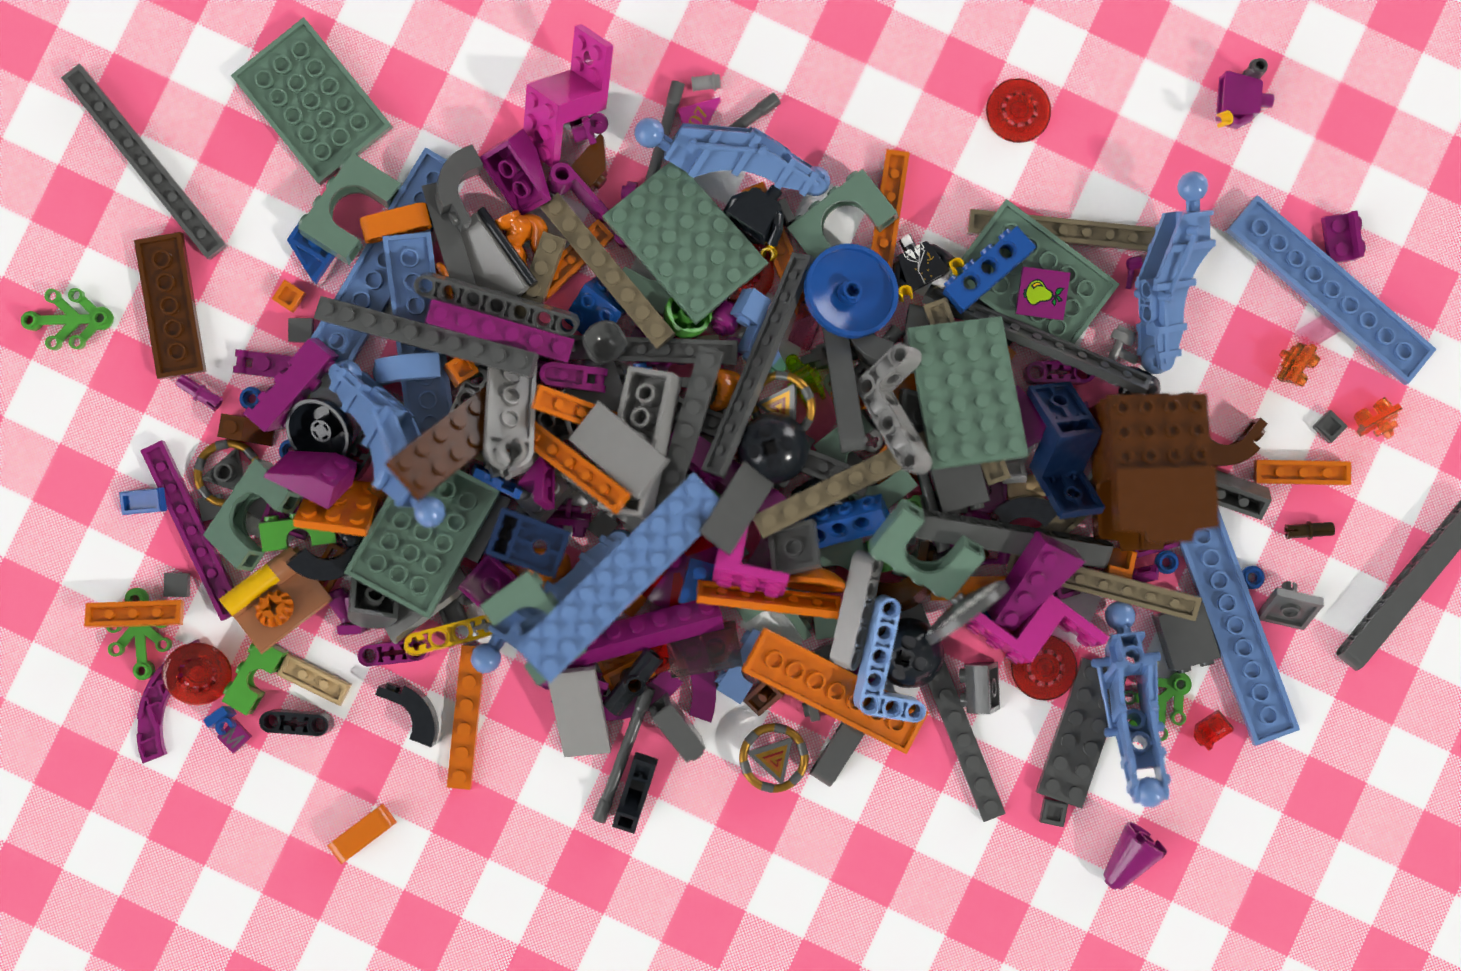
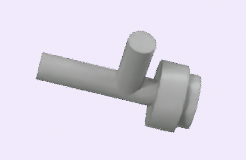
M1118 325L1117 329L1114 328L1110 337L1116 341L1107 358L1116 361L1120 357L1132 364H1136L1139 356L1123 349L1124 345L1132 347L1136 339L1134 337L1136 333L1121 325Z

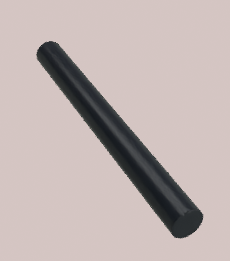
M485 207L480 208L477 213L528 285L530 287L535 286L538 283L537 279Z

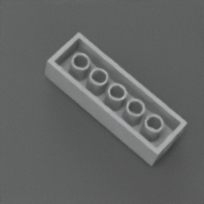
M628 366L617 416L666 457L683 379L672 372ZM605 471L604 474H606L608 477H610L612 480H614L616 483H618L614 478H612V477ZM662 472L641 499L631 495L618 514L646 519L655 509ZM598 501V509L614 513Z

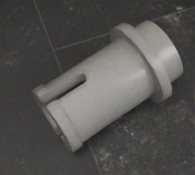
M712 72V75L691 76L693 92L710 89L717 91V89L721 88L720 74Z

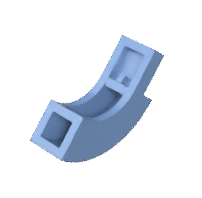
M439 353L404 354L375 359L372 370L373 378L379 385L386 386L402 381L431 380L441 377Z

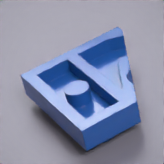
M297 224L287 238V242L313 283L317 285L335 256L303 237Z
M474 463L471 469L473 477L519 500L523 491L518 484V480L514 478L506 480L501 475L492 478L488 469Z
M689 558L678 603L683 604L697 600L698 580L712 581L715 564Z

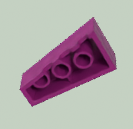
M308 338L288 361L290 367L278 372L273 378L275 384L266 391L263 390L256 397L260 400L253 409L248 407L243 414L264 432L286 429V418L290 409L296 403L307 399L311 392H315L320 388L323 383L321 379L325 374H329L330 367L336 363L335 361L339 355L319 338Z
M1036 531L1005 579V582L1010 587L1009 591L986 609L994 623L1015 631L1085 563V560L1075 548Z

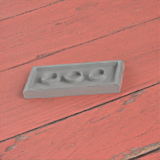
M473 213L470 217L472 222L469 229L461 232V236L476 285L521 297L527 291L529 285L479 214ZM496 298L492 300V305L495 309H503L501 300Z
M599 401L569 438L573 444L637 499H641L670 461Z
M461 566L458 568L432 616L463 594L457 588L467 577ZM399 603L397 621L393 625L385 627V630L390 640L397 644L426 622L428 618Z
M595 666L564 669L551 683L548 682L564 758L611 753L612 747Z

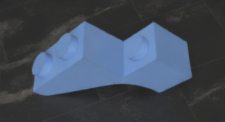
M755 288L742 289L730 312L731 315L737 318L736 321L740 325L747 327L738 345V352L743 355L742 359L745 361L749 357L772 301ZM779 351L775 356L769 373L785 371L786 364Z

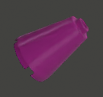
M1127 822L1103 873V876L1106 878L1104 882L1113 890L1117 888L1123 890L1167 854L1166 848L1158 839L1155 842L1147 830L1133 822Z

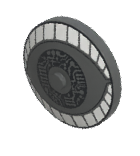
M1005 580L980 587L965 596L962 592L950 600L952 605L934 622L925 635V639L930 645H933L947 637L991 606L1008 592L1010 587Z

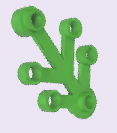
M78 288L70 289L68 298L72 302L79 303L89 314H79L62 298L58 290L48 289L44 294L45 300L55 304L66 315H40L39 313L28 311L21 317L22 326L31 331H38L43 325H65L55 336H49L45 340V346L54 351L61 349L63 342L80 324L89 325L80 335H73L69 338V346L76 350L83 349L86 346V342L97 330H107L114 322V315L111 310L105 307H96L85 297L84 291ZM55 292L56 298L51 300L50 295ZM79 292L80 296L75 300L74 294ZM102 314L104 319L102 322H98V316ZM31 316L33 321L31 324H28L27 320ZM79 338L80 345L75 346L74 342ZM56 339L57 344L55 347H52L51 341Z
M132 588L126 593L124 599L125 602L133 601V597L137 595L139 601H149V595L142 588ZM151 626L129 627L117 642H113L108 646V653L113 657L121 656L125 652V647L135 636L137 663L133 667V674L139 680L149 679L155 673V666L147 660L146 636L155 643L156 649L160 652L169 651L172 648V641L167 637H163ZM156 626V627H157V628H165V627H167V626ZM112 627L106 629L110 633H116L121 631L123 627H117L116 630ZM162 640L166 641L167 647L165 649H163L160 645ZM115 645L120 649L118 653H115L113 650ZM141 666L145 668L144 675L139 673Z
M1175 672L1169 678H1158V687L1166 688L1158 695L1159 722H1163L1165 725L1167 701L1173 697V712L1170 714V721L1180 726L1186 722V715L1183 713L1184 695L1191 690L1192 682L1187 674H1177ZM1182 680L1184 685L1179 689L1177 682ZM1131 690L1124 691L1125 696L1127 693L1132 694V700L1129 702L1125 700V704L1139 703L1138 693ZM1176 714H1180L1182 717L1179 722H1176L1174 719ZM1134 720L1128 721L1130 725L1138 726ZM1166 728L1164 729L1163 736L1160 738L1161 741H1164L1168 738V731Z

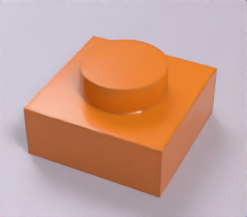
M284 279L272 300L294 313L306 293Z

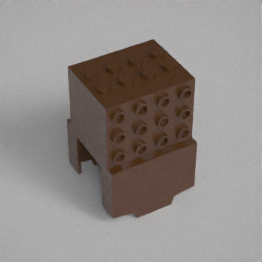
M1207 393L1106 395V398L1100 399L1097 404L1088 409L1103 431L1091 455L1092 480L1090 483L1105 506L1101 514L1092 515L1094 539L1118 541L1121 551L1163 550L1165 543L1192 542L1195 531L1220 527L1216 466H1212Z

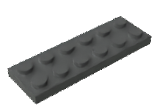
M1083 657L1080 659L1035 791L1081 809L1083 808L1106 740L1104 729L1108 728L1097 668L1091 666V660ZM1103 667V672L1105 673L1107 667ZM1124 676V685H1125L1127 676ZM1107 689L1109 707H1110V712H1111L1110 694H1109V689Z

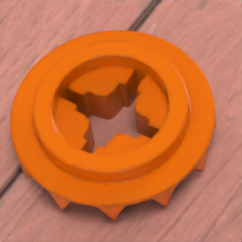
M278 589L276 592L268 591L266 596L259 597L260 602L255 606L256 618L266 627H277L284 624L291 617L294 610L292 598L286 592H281ZM272 602L277 605L276 615L270 610Z

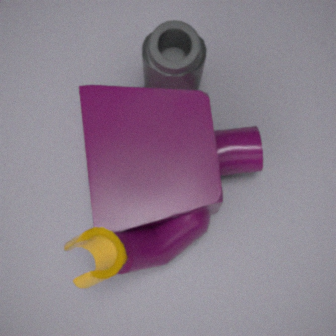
M1265 59L1251 60L1247 69L1242 74L1225 71L1219 77L1215 121L1222 122L1217 124L1218 128L1226 126L1238 129L1252 122L1253 118L1260 114L1261 107H1273L1274 94L1262 93L1263 81L1261 77L1265 74L1268 67Z

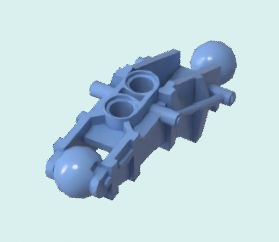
M651 117L640 120L634 129L635 139L641 146L645 148L658 146L665 151L663 159L686 171L693 178L710 172L732 170L731 173L738 177L740 172L744 171L772 181L778 189L798 190L799 194L804 197L807 194L820 196L830 186V176L824 168L812 166L793 154L787 147L755 127L740 128L682 123L672 139L664 134L663 125L657 119Z
M1190 171L1183 174L1178 180V194L1182 199L1186 200V210L1162 214L1159 224L1155 227L1156 232L1152 242L1149 243L1147 248L1148 252L1140 273L1135 281V288L1137 289L1134 291V297L1138 298L1139 318L1141 320L1140 323L1136 324V331H1138L1137 355L1141 356V366L1150 374L1157 375L1170 370L1174 365L1175 358L1182 356V349H1179L1183 331L1187 330V323H1184V309L1188 289L1191 286H1197L1196 278H1193L1206 255L1213 247H1216V239H1210V215H1214V210L1200 209V199L1206 195L1209 185L1207 178L1198 171Z
M344 360L333 364L328 374L332 382L329 389L337 393L342 403L340 409L345 413H350L365 434L362 444L366 448H370L374 468V482L372 485L376 489H382L395 501L394 504L396 506L414 508V517L422 526L431 528L439 525L445 516V506L441 500L428 496L418 502L385 466L390 458L421 436L414 419V414L386 391L383 386L376 383L367 372L362 371L357 363L351 360Z
M617 529L612 531L607 537L602 534L598 539V544L585 553H580L578 556L580 560L565 577L554 585L548 581L544 585L545 592L551 591L560 603L631 533L624 529ZM523 607L514 611L495 626L493 624L489 625L487 630L494 635L488 643L480 644L473 649L471 663L474 669L480 673L495 671L500 665V650L505 642L515 648L547 614L535 607Z
M1115 601L1106 608L1105 620L1109 627L1116 630L1117 634H1111L1105 647V657L1092 658L1091 666L1097 668L1108 722V728L1104 729V736L1106 738L1116 737L1121 757L1120 765L1121 769L1124 770L1127 783V794L1132 798L1133 804L1139 803L1143 807L1153 808L1159 806L1163 801L1169 800L1168 785L1171 782L1170 774L1166 773L1164 759L1167 754L1166 748L1162 747L1159 732L1165 729L1164 723L1159 722L1157 661L1161 660V653L1159 651L1144 653L1142 642L1146 636L1145 631H1131V626L1135 622V610L1130 604ZM1126 657L1133 658L1135 663L1129 662ZM1103 667H1107L1105 673L1103 672ZM1136 675L1140 710L1134 708L1127 710L1124 694V676ZM1107 689H1109V694H1110L1111 712H1110V707H1109ZM1127 720H1134L1138 726L1130 725ZM1133 742L1140 743L1143 749L1136 748ZM1153 768L1155 777L1146 776L1138 779L1137 770Z

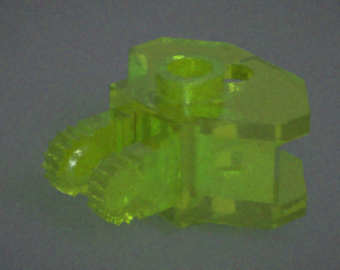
M791 354L786 356L785 363L788 371L802 378L808 384L812 393H817L821 400L826 399V394L821 384L823 380L818 370L810 367L808 363L803 365L797 355ZM797 387V397L802 406L807 409L806 400Z

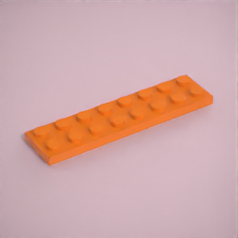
M763 627L741 669L748 675L906 755L929 713L926 711L925 717L919 722L901 721L864 714L853 702L857 674L832 663L826 658ZM871 697L864 699L863 706H867L870 703ZM889 701L886 704V710L892 708L893 701ZM915 704L909 707L908 714L915 711Z

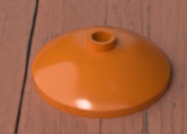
M817 568L789 575L786 588L818 591L821 593H844L846 582L830 570Z

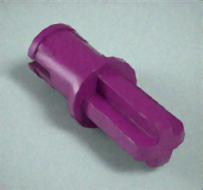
M181 375L177 379V387L193 396L194 401L202 402L213 411H216L222 404L223 398L208 390L206 385H199L185 375Z

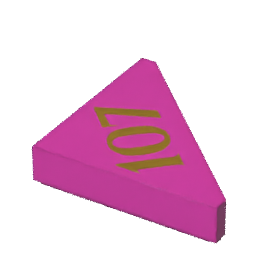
M720 97L678 108L681 122L708 125L718 105L721 103Z

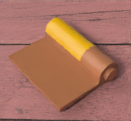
M289 546L219 598L222 605L236 619L261 654L333 600L318 580L306 578L296 573L286 564V561L300 551L297 546L294 549ZM277 589L281 592H286L294 603L291 617L284 624L277 627L262 625L255 616V606L260 602L259 597L266 596L268 591L276 592ZM272 602L270 610L276 615L277 605Z

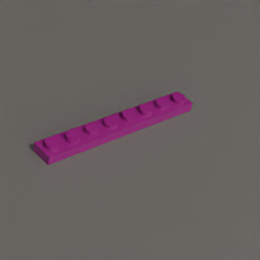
M163 440L140 450L157 488L164 487L167 509L220 621H225L233 616L222 605L219 598L233 589L234 586L216 548L203 536L207 529L201 520V516L166 442Z

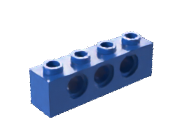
M1018 226L1012 231L1007 228L998 236L1000 240L994 246L991 243L980 252L982 256L976 262L973 259L963 266L962 270L964 272L958 277L953 275L944 283L946 288H944L942 294L960 314L966 311L1036 249V246ZM1002 248L1008 249L1011 257H1002L999 250ZM981 265H991L993 273L987 274L983 272ZM966 279L972 280L975 283V288L967 289L963 281Z
M877 494L824 508L798 522L811 519L816 522L819 548L874 535L890 515V512L882 494Z

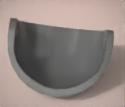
M604 320L594 323L585 331L583 345L593 362L607 364L617 360L624 354L627 348V339L617 323Z

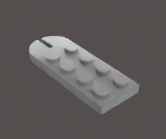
M537 364L532 378L487 367L483 451L488 462L500 470H504L508 465V471L520 470L527 465L533 456L535 410L531 409V405L536 393Z

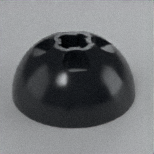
M309 398L296 403L287 415L286 433L294 451L327 452L346 456L352 446L354 437L353 425L349 415L340 409V405L328 399Z
M764 413L748 422L738 445V456L741 464L745 461L773 484H780L793 479L802 471L809 456V441L805 430L794 418L783 413Z
M914 618L899 619L886 678L888 682L901 688H918L926 685L938 675L944 661V648L941 640L930 645L925 639V635L931 628L930 625ZM886 627L881 630L878 636L885 633ZM880 649L874 652V659L880 656Z

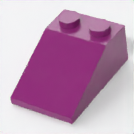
M523 128L494 145L480 156L483 167L514 211L518 210L521 215L527 214L551 200L537 149Z
M289 451L264 474V478L329 509L352 486L358 463L337 453Z

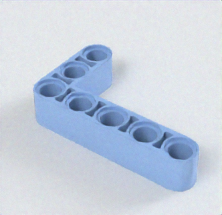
M879 595L875 598L853 702L859 710L867 715L919 722L926 715V708L923 703L909 695L884 691L901 606L894 598L888 595ZM890 602V609L883 613L884 604ZM885 626V633L878 636L879 628ZM880 649V656L873 660V653ZM875 673V680L868 683V677ZM871 697L870 703L867 706H863L864 699ZM889 701H893L892 708L886 710V704ZM916 704L915 711L908 714L909 707Z

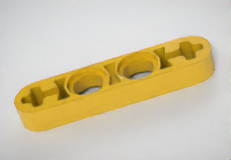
M481 615L415 632L406 637L403 644L404 650L411 656H418L487 638L492 633L489 630L485 632L484 629L476 630L477 636H473V628L470 623L473 622L474 627L480 626L482 620H485L486 624L490 623L492 625L486 615ZM458 626H464L468 629V636L466 638L460 639L456 636L455 629ZM435 632L443 633L445 642L441 645L433 643L432 634ZM427 634V642L430 648H426V643L419 645L417 651L413 647L409 648L408 644L412 642V638H415L416 642L423 641L425 639L423 635Z

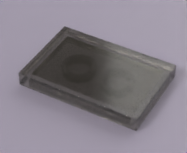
M735 620L723 622L724 629L666 644L671 677L677 678L743 666Z

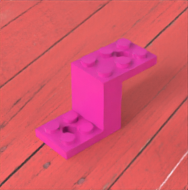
M583 24L574 26L570 70L527 83L523 129L536 147L539 159L551 168L554 164L560 163L563 124L606 110L614 44Z
M748 527L731 555H728L720 548L718 549L712 579L713 582H717L718 586L726 588L731 587V585L741 587L742 591L750 593L755 592V590L764 592V595L774 598L784 595L789 574L741 564Z
M1053 594L1012 635L982 613L966 623L968 624L966 628L977 636L980 633L987 639L985 642L995 650L1000 648L1006 653L1005 657L1014 664L1032 662L1057 626L1066 633L1072 632L1077 636L1076 640L1085 647L1104 645L1109 639L1108 635Z

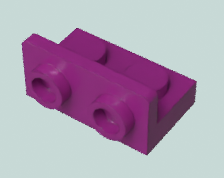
M1357 210L1347 214L1324 216L1321 218L1325 251L1329 257L1336 263L1356 261L1364 257L1366 245L1361 236L1362 219L1358 215Z

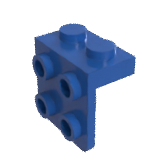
M597 276L584 284L568 310L579 317L580 325L577 331L582 335L596 322L608 320L617 323L627 313ZM565 318L564 320L574 328L572 320Z

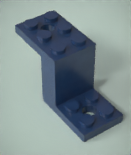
M1071 381L1028 386L1026 394L1046 425V429L1029 465L1030 470L1059 519L1101 514L1105 506L1085 475L1084 470L1103 431Z
M502 507L485 554L555 579L572 532L536 520L519 511ZM538 540H543L547 545L546 552L541 555L537 554L533 549L534 543Z

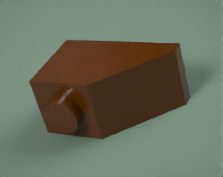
M601 133L595 138L597 143L589 145L571 165L572 169L592 192L596 188L600 189L607 181L606 176L608 175L606 142Z
M221 413L217 437L273 447L275 430L264 432L249 418Z
M760 681L746 695L743 702L760 716L783 697L785 693Z

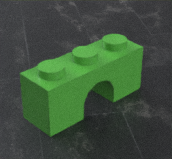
M296 512L289 514V518L279 519V515L265 516L264 521L258 523L262 552L283 550L289 547L288 534L291 530L298 528L294 527L293 524ZM301 528L309 533L312 546L337 542V533Z
M253 642L251 643L247 651L250 654L245 661L238 665L235 671L237 676L234 681H230L223 691L225 696L222 702L246 716L254 713L265 694L254 683L256 671L262 669L270 674L278 672L286 654L289 653L288 650L277 644L261 654Z

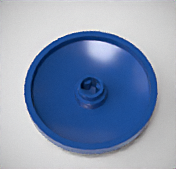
M839 244L823 251L810 265L804 281L805 301L813 318L824 329L843 338H864L878 332L890 321L898 304V284L891 267L878 253L858 244Z

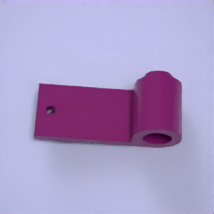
M563 162L554 164L546 181L549 192L554 195L557 192L563 195L571 190L595 219H599L604 223L602 215L609 211L606 205L598 199L571 166Z

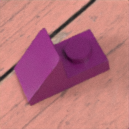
M539 457L518 484L527 492L532 493L534 502L547 511L555 509V467L544 458Z

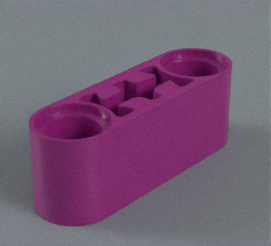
M1034 361L1027 365L1022 373L1025 382L1031 385L1071 381L1072 385H1083L1095 377L1094 375L1087 374V378L1082 379L1078 376L1077 368L1064 365L1060 361ZM1032 367L1039 369V379H1034L1030 375ZM1058 368L1060 372H1067L1070 370L1069 374H1065L1061 377H1059L1058 374L1048 375V372H1053Z
M412 639V642L408 644L410 648L413 647L416 643L420 645L426 643V648H430L427 640L425 639L419 642H416L415 639ZM401 640L397 644L383 642L365 645L359 649L357 658L361 665L371 667L420 661L427 658L430 652L421 656H411L406 652L396 656L393 654L384 656L386 651L404 649L403 644L405 640ZM368 649H372L376 654L373 662L366 658V651Z

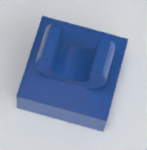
M222 706L204 718L203 721L207 728H215L219 735H225L226 731L223 728L225 723H228L230 728L237 726L235 720L232 719L237 713L230 706Z

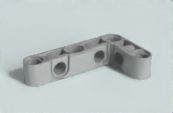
M897 343L858 380L857 392L900 467L908 472L925 474L931 468V457L893 393V390L918 367L922 355L917 348Z

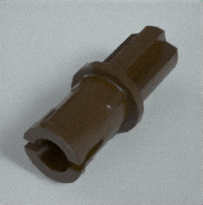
M1307 521L1306 524H1285L1284 532H1288V534H1285V538H1307L1312 540L1313 537L1335 535V526L1333 522L1311 523V521Z

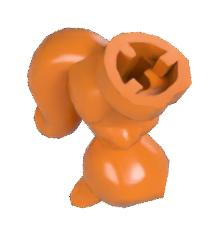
M515 210L495 220L499 228L505 231L507 239L526 265L527 253L523 245L530 240L531 249L535 253L543 231L549 233L545 221L535 214L521 215L518 210Z

